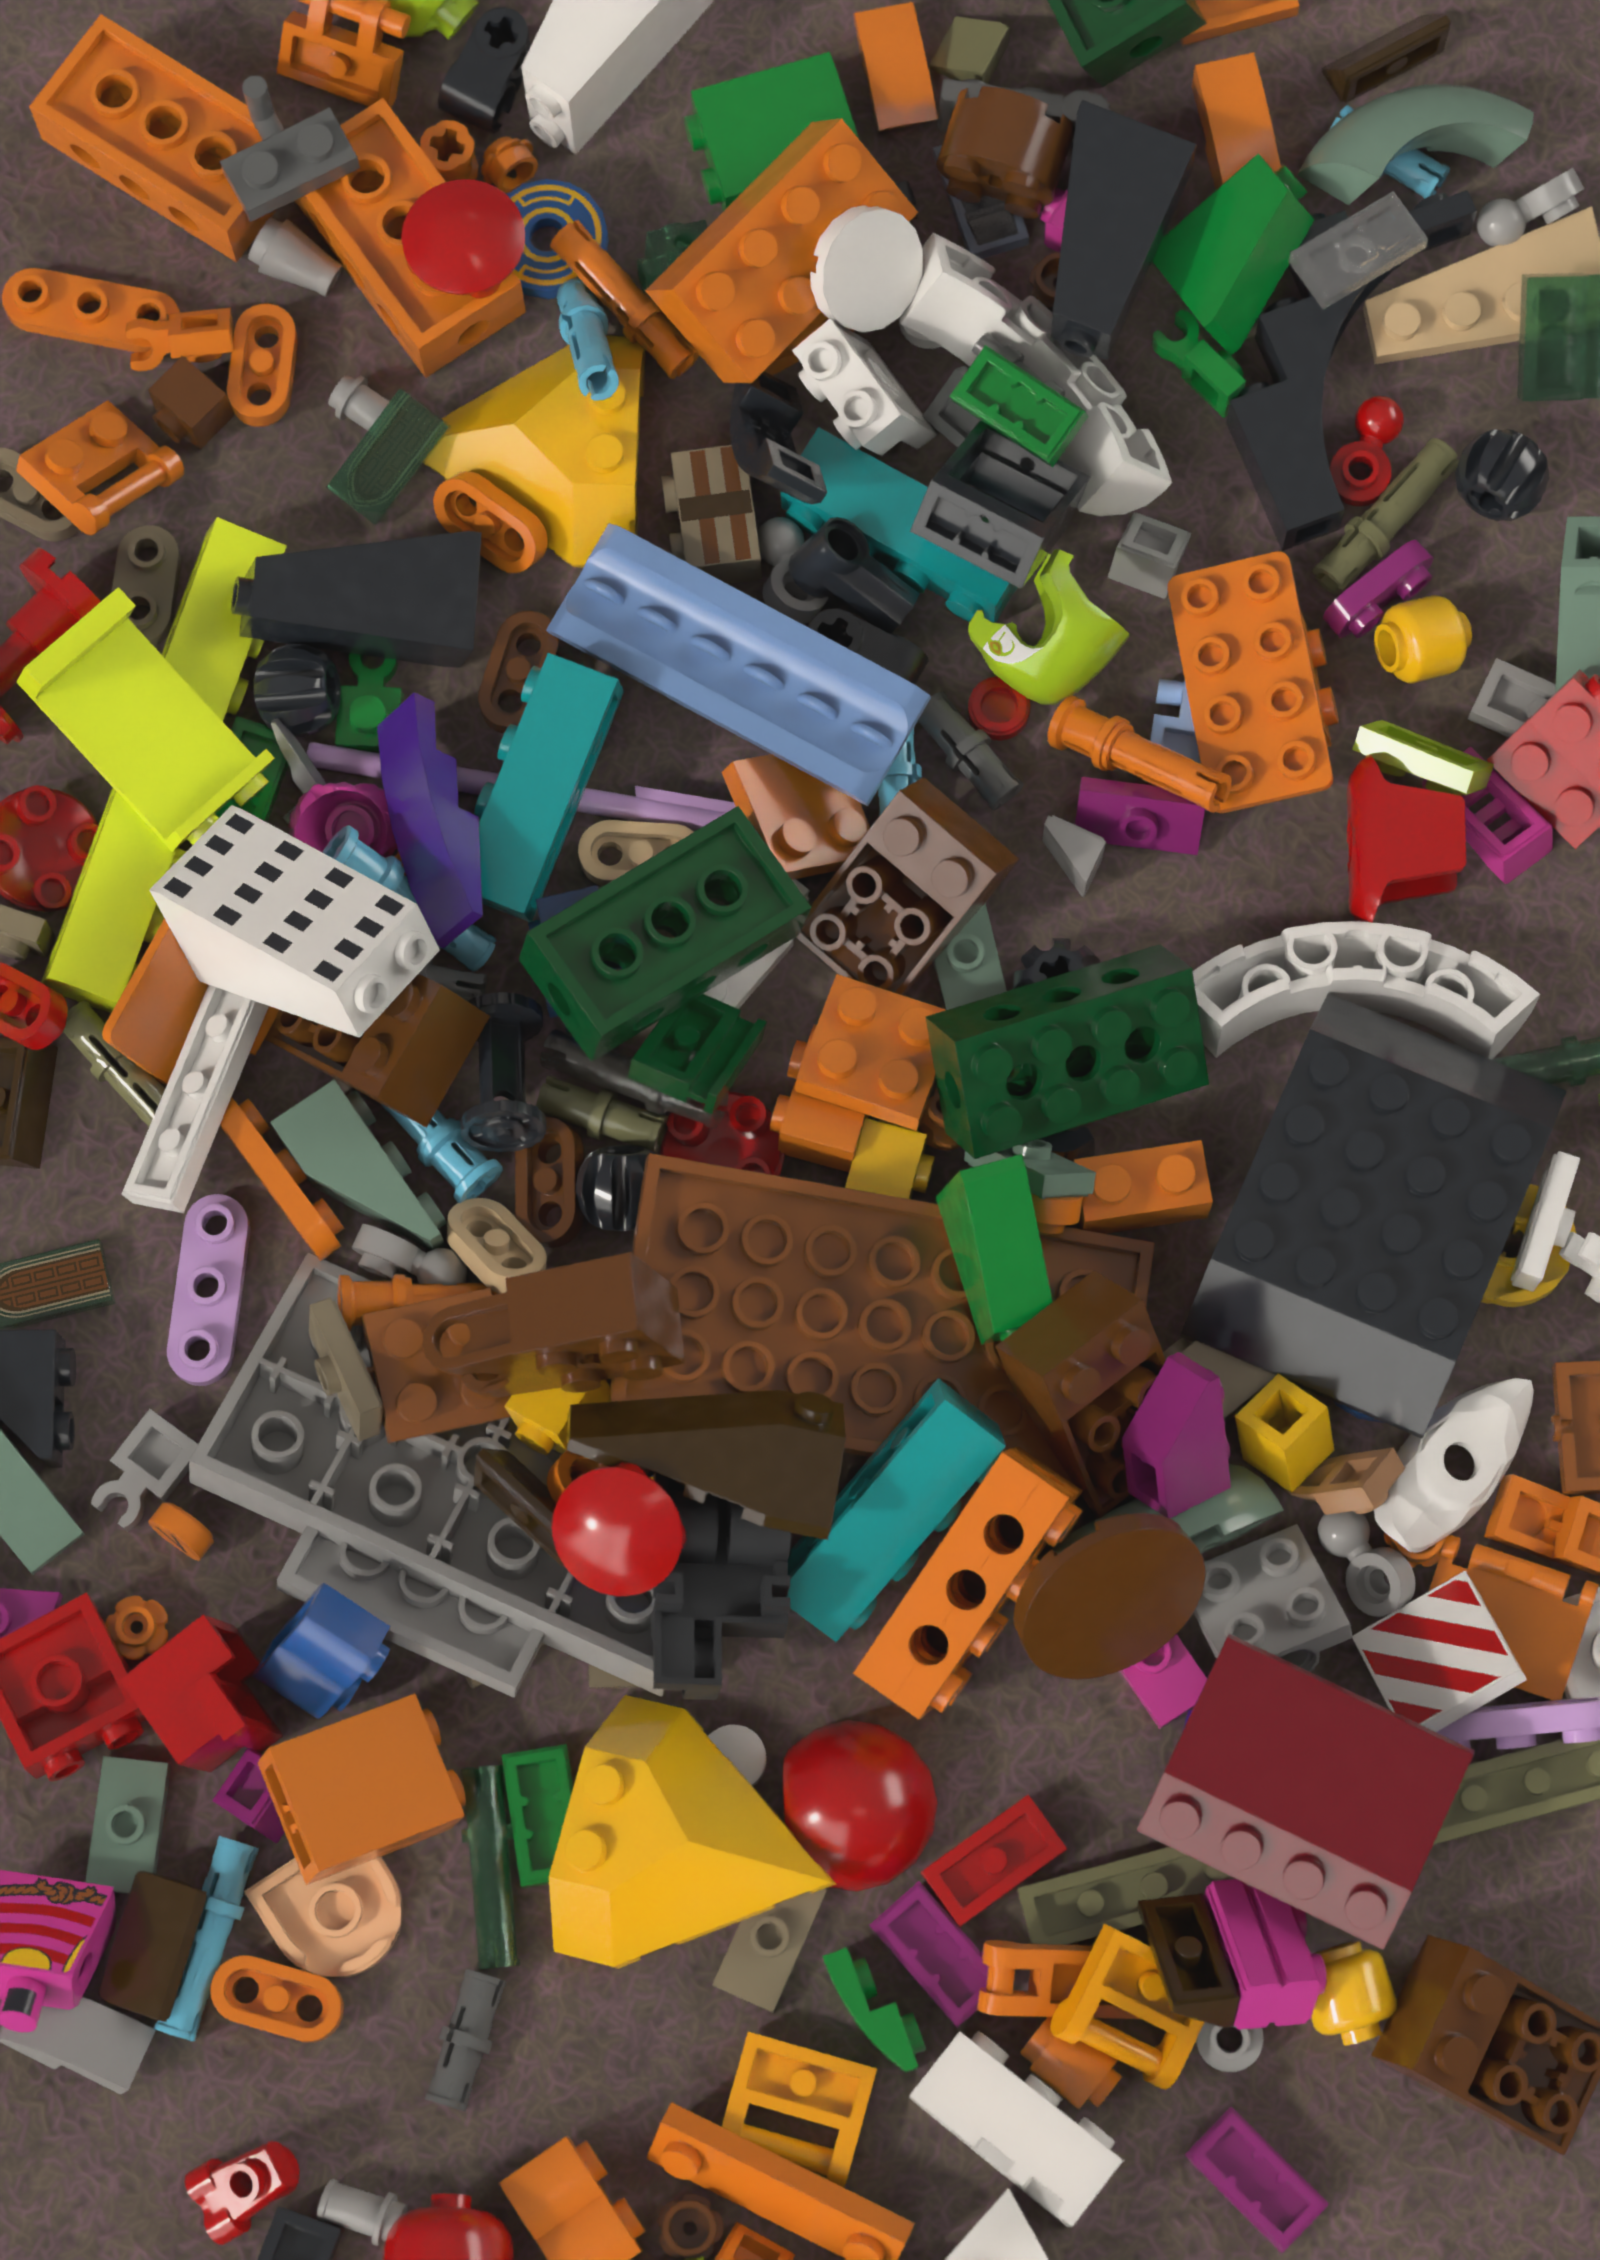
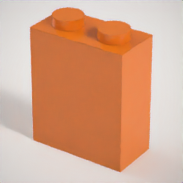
M415 1693L271 1746L257 1762L306 1885L450 1830L465 1816L462 1807L466 1804V1797L462 1783L453 1769L446 1770L437 1748L441 1744V1735L436 1719L428 1708L421 1709Z

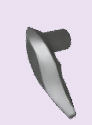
M278 718L272 720L271 725L275 738L290 766L293 782L299 790L305 794L313 785H325L324 779L295 736ZM293 807V808L283 817L284 820H285L288 824H289V821H290V819H289L290 813H291V811H292L295 807Z

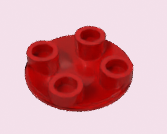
M471 179L447 181L426 191L410 208L402 228L403 252L407 266L414 275L438 291L454 295H470L479 299L489 297L496 292L499 284L518 265L525 246L524 222L515 203L497 187Z
M34 785L15 792L0 802L1 896L21 908L38 912H51L69 907L99 826L93 814L84 804L65 792L42 785Z
M727 1092L712 1115L704 1112L705 1104L697 1100L678 1105L671 1111L667 1120V1132L661 1144L660 1155L780 1176L785 1153L778 1151L779 1133L770 1131L773 1114L759 1099L742 1093Z
M620 1463L615 1467L594 1469L576 1478L561 1494L552 1518L554 1545L567 1570L585 1586L597 1592L613 1596L637 1595L659 1585L674 1569L687 1540L685 1527L681 1522L679 1512L671 1497L657 1482L646 1476L639 1466L632 1463Z

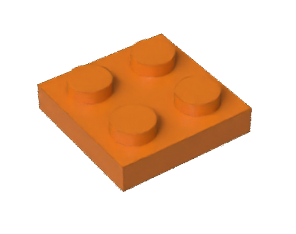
M836 974L796 1078L795 1091L917 1131L936 1079L925 1017L945 1011L946 1009Z

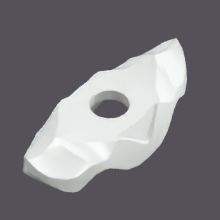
M1514 1378L1486 1384L1467 1391L1434 1411L1423 1438L1412 1434L1408 1437L1397 1453L1405 1470L1388 1490L1389 1496L1387 1500L1374 1510L1375 1521L1386 1534L1408 1551L1418 1553L1462 1527L1487 1502L1516 1455L1533 1403L1534 1389L1532 1381ZM1450 1445L1464 1447L1473 1458L1474 1471L1472 1476L1466 1481L1455 1479L1445 1468L1444 1454Z

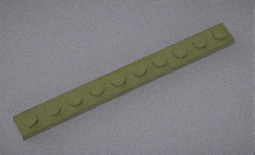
M1563 1739L1470 1764L1433 1846L1599 1801L1600 1740L1563 1743ZM1166 1847L1017 1888V1893L1031 1944L1073 1945L1097 1938L1104 1923L1120 1932L1142 1926L1143 1924L1137 1909L1139 1900L1203 1893L1204 1896L1206 1887L1212 1881L1236 1878L1172 1847Z

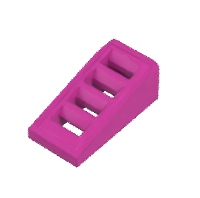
M1472 747L1464 751V753L1484 760ZM1494 769L1491 772L1485 789L1468 795H1462L1465 800L1466 841L1504 884L1510 883L1552 851V825ZM1426 779L1422 781V787L1424 789H1427L1425 787L1427 783ZM1490 792L1495 799L1473 814L1468 808ZM1506 812L1511 819L1494 832H1491L1487 826Z

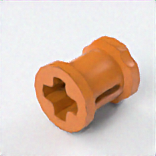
M443 120L434 126L428 127L421 137L420 148L446 182L460 179L476 180L479 165L474 155V140L469 135L466 126L457 121Z

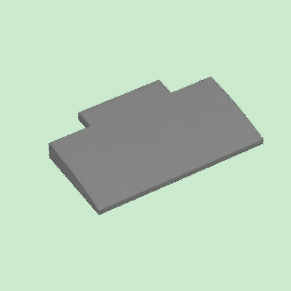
M307 1253L189 1460V1482L302 1533L277 1578V1590L306 1602L322 1583H326L388 1624L390 1628L384 1639L515 1698L542 1643L662 1697L666 1689H653V1639H651V1616L655 1603L653 1588L637 1595L613 1596L597 1592L585 1586L565 1566L562 1567L474 1485L476 1454L483 1448L502 1449L510 1452L546 1486L548 1471L552 1464L562 1455L561 1453L551 1449L548 1455H543L525 1445L515 1435L518 1427L512 1418L390 1444L387 1442L382 1419V1429H380L379 1435L360 1442L358 1441L337 1394L327 1396L317 1376L315 1359L320 1357L309 1335V1305L329 1297L337 1303L339 1275H350L352 1281L371 1280L326 1260L320 1262L317 1256ZM353 1326L350 1332L366 1368L371 1367L363 1326Z

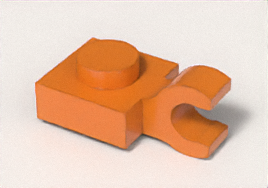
M231 308L170 314L169 320L166 321L135 319L126 324V339L144 338L152 345V348L147 352L131 353V369L136 371L154 369L161 363L167 353L171 354V359L183 356L190 362L205 363L221 358L223 353L233 352L234 326Z

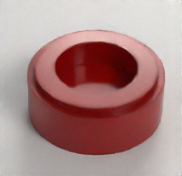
M998 676L987 678L981 681L970 694L968 702L969 721L976 731L979 729L984 730L991 740L1011 739L1018 735L1028 723L1031 706L1030 699L1010 687Z

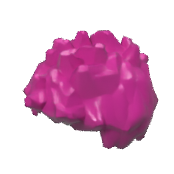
M340 782L336 784L313 785L308 792L299 798L297 805L289 816L288 827L290 831L288 834L320 852H323L335 834L347 825H350L359 832L358 839L384 858L393 855L395 849H398L392 831L384 789L379 788L375 784L360 783L351 785L346 782Z

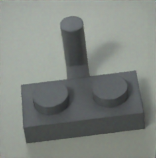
M250 76L244 81L242 89L249 114L262 141L220 161L225 177L250 222L360 168L358 157L330 107L284 129L274 111L266 81L260 76Z

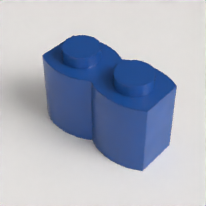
M322 1583L271 1641L252 1677L316 1719L321 1718L331 1707L341 1712L354 1696L362 1679L369 1682L384 1663L390 1648L382 1644V1641L390 1626L326 1583Z

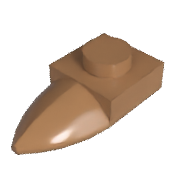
M1394 1448L1352 1453L1324 1460L1292 1493L1281 1485L1280 1487L1291 1496L1309 1501H1317L1325 1515L1354 1511L1356 1514H1365L1375 1510L1387 1500L1389 1496L1388 1490L1405 1470V1467Z

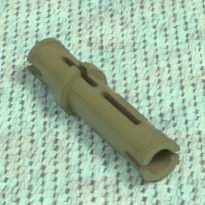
M1431 438L1413 461L1384 490L1375 503L1361 517L1355 516L1345 525V535L1312 570L1313 574L1317 575L1315 577L1323 588L1334 595L1340 596L1373 560H1381L1389 552V542L1395 537L1396 533L1416 514L1442 482L1457 469L1459 459H1456L1458 455L1447 443L1437 438Z
M86 1000L79 1002L68 1010L66 1026L62 1033L73 1042L77 1049L92 1064L91 1074L99 1082L107 1081L135 1111L138 1117L150 1127L156 1109L141 1094V1089L159 1105L165 1088L155 1077L105 1042L102 1031L106 1023L92 1009L89 1002ZM98 1041L128 1072L127 1077L97 1045Z

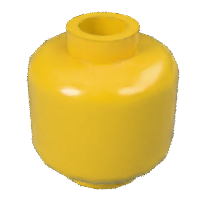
M1438 595L1398 603L1387 609L1374 635L1375 651L1381 666L1387 672L1393 673L1399 680L1407 683H1417L1449 675L1460 669L1466 657L1467 648L1472 642V629L1467 616L1463 612L1458 611L1447 598Z
M1360 1940L1343 1943L1313 1953L1320 1954L1326 1970V1988L1323 1994L1318 1995L1311 2017L1315 2030L1325 2035L1340 2034L1344 2045H1351L1380 2036L1382 2031L1379 2022L1390 2017L1397 2008V2000L1381 1954L1375 1950H1363Z

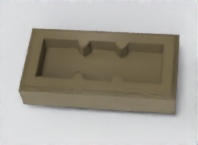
M331 1297L310 1304L309 1335L320 1357L315 1359V1369L324 1392L327 1396L337 1394L359 1442L379 1435L380 1429H382L383 1402L336 1301H332Z
M822 1889L815 1893L805 1892L775 1904L776 1908L740 1921L712 1986L774 2013L825 1898L827 1889Z

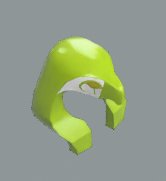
M1054 549L1052 554L1047 555L1034 579L1045 614V627L1042 638L1036 646H1030L1022 641L1017 632L1016 624L1013 622L1008 624L991 622L984 617L982 610L976 611L968 627L971 641L979 649L993 673L1028 699L1045 705H1056L1080 691L1103 670L1129 638V633L1119 623L1088 600L1070 573L1069 563L1074 555L1060 549Z

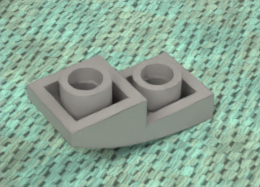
M82 1997L79 2005L70 2010L42 2006L39 2021L34 2031L25 2033L15 2032L2 2026L0 2042L54 2070L63 2065L121 2095L129 2090L156 2030L113 2009Z

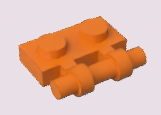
M297 0L309 5L308 16L293 10L284 20L277 73L368 107L383 98L391 108L397 98L404 50L382 43L383 32L403 39L408 32L411 16L391 9V3L387 0ZM333 14L358 22V34L332 25Z

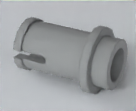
M346 374L334 388L328 404L336 409L335 416L340 420L348 417L372 434H375L396 405L367 387L368 379L360 375L354 378L350 374ZM399 407L395 408L375 436L380 434Z
M332 2179L328 2181L323 2191L317 2211V2220L371 2236L372 2244L381 2246L386 2240L387 2233L394 2222L407 2212L408 2205L397 2202V2195L389 2192L384 2198L341 2184L339 2181Z

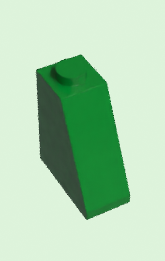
M1259 153L1162 238L1152 260L1202 326L1230 355H1233L1241 348L1315 220L1299 201L1308 193L1285 164L1275 172Z
M1022 1154L961 1170L935 1197L981 1345L998 1340L1003 1341L1053 1302L1026 1165Z

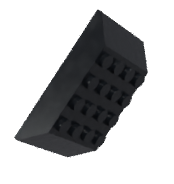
M1328 993L1309 1030L1218 1240L1180 1336L1192 1342L1198 1341L1272 1374H1280L1296 1386L1414 1436L1423 1438L1487 1289L1567 1091Z

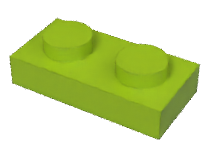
M1384 720L1360 726L1352 749L1364 755H1372L1381 772L1394 776H1405L1406 772L1426 779L1425 787L1428 790L1460 796L1485 789L1494 767L1492 763Z

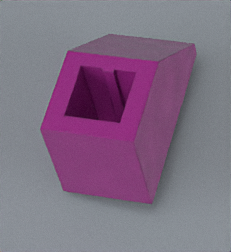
M1180 1352L1167 1358L1122 1437L1128 1493L1169 1519L1231 1488L1228 1464L1230 1446L1225 1435L1222 1406L1225 1394L1220 1377Z

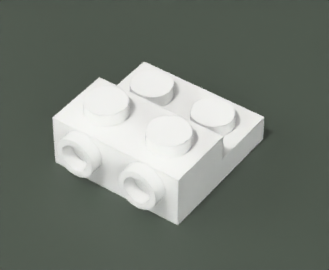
M829 319L792 350L804 368L798 373L801 381L817 400L823 402L827 398L839 415L833 421L835 427L855 450L863 446L882 456L899 441H903L918 449L938 435L930 423L922 417L921 411L869 341L846 327L838 325L834 320Z

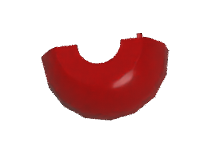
M846 1720L815 1728L791 1746L785 1754L783 1760L785 1825L795 1835L794 1838L811 1858L836 1883L829 1888L858 1892L887 1885L917 1862L934 1833L938 1800L930 1769L909 1741L880 1724Z

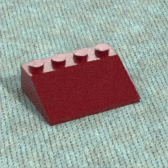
M1228 1634L1146 1807L1137 1831L1384 1950L1414 1889L1472 1760L1474 1750L1234 1635Z

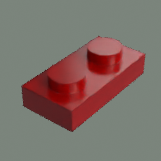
M1028 1794L926 1867L920 1874L950 1917L959 1927H962L1063 1854L1067 1847Z

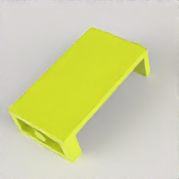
M118 587L24 667L16 682L173 852L185 840H188L193 845L219 819L216 813L229 801L234 799L242 807L269 782L262 775V772L274 760V757L267 749L256 758L128 619L136 605Z

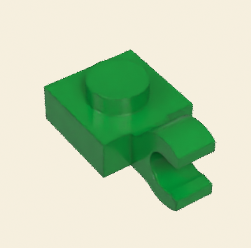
M1180 309L1175 314L1174 324L1185 334V337L1179 341H1172L1160 330H1157L1152 336V347L1158 356L1170 361L1181 370V378L1225 418L1228 414L1230 400L1236 399L1240 391L1245 388L1246 380L1243 378V371L1236 360L1223 350L1216 352L1203 339L1198 342L1199 325L1197 320L1191 313Z

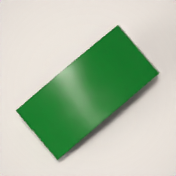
M848 1947L822 1956L830 1979L842 2003L869 2041L904 2073L918 2069L919 2066L915 2054L926 2051L913 2012L900 2016L896 2002L870 2011L866 2000L878 1996L865 1957L852 1962Z

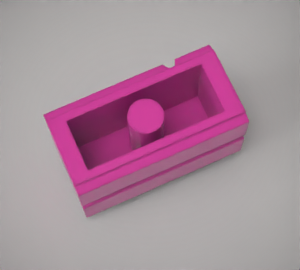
M1238 1879L1212 1881L1206 1887L1204 1899L1239 1996L1234 2026L1237 2027V2030L1267 2027L1271 2022H1274L1276 2026L1305 2024L1312 2017L1318 1995L1323 1994L1326 1988V1970L1323 1959L1318 1953L1310 1954L1305 1941L1307 1933L1305 1912Z

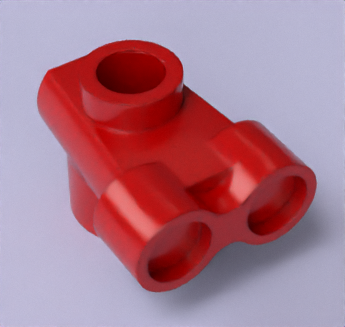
M270 2141L224 2163L217 2158L209 2159L185 2175V2187L192 2200L203 2210L204 2226L209 2237L215 2243L225 2245L250 2230L251 2217L271 2202L290 2195L296 2189L300 2178V2169L296 2157L288 2148L282 2146L277 2141Z

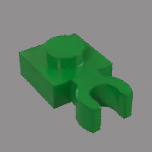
M350 653L349 663L354 677L358 680V685H341V704L337 714L335 746L379 752L377 726L403 703L402 688L386 687V683L394 677L397 671L398 660L385 658L380 667L369 669L362 664L363 655Z

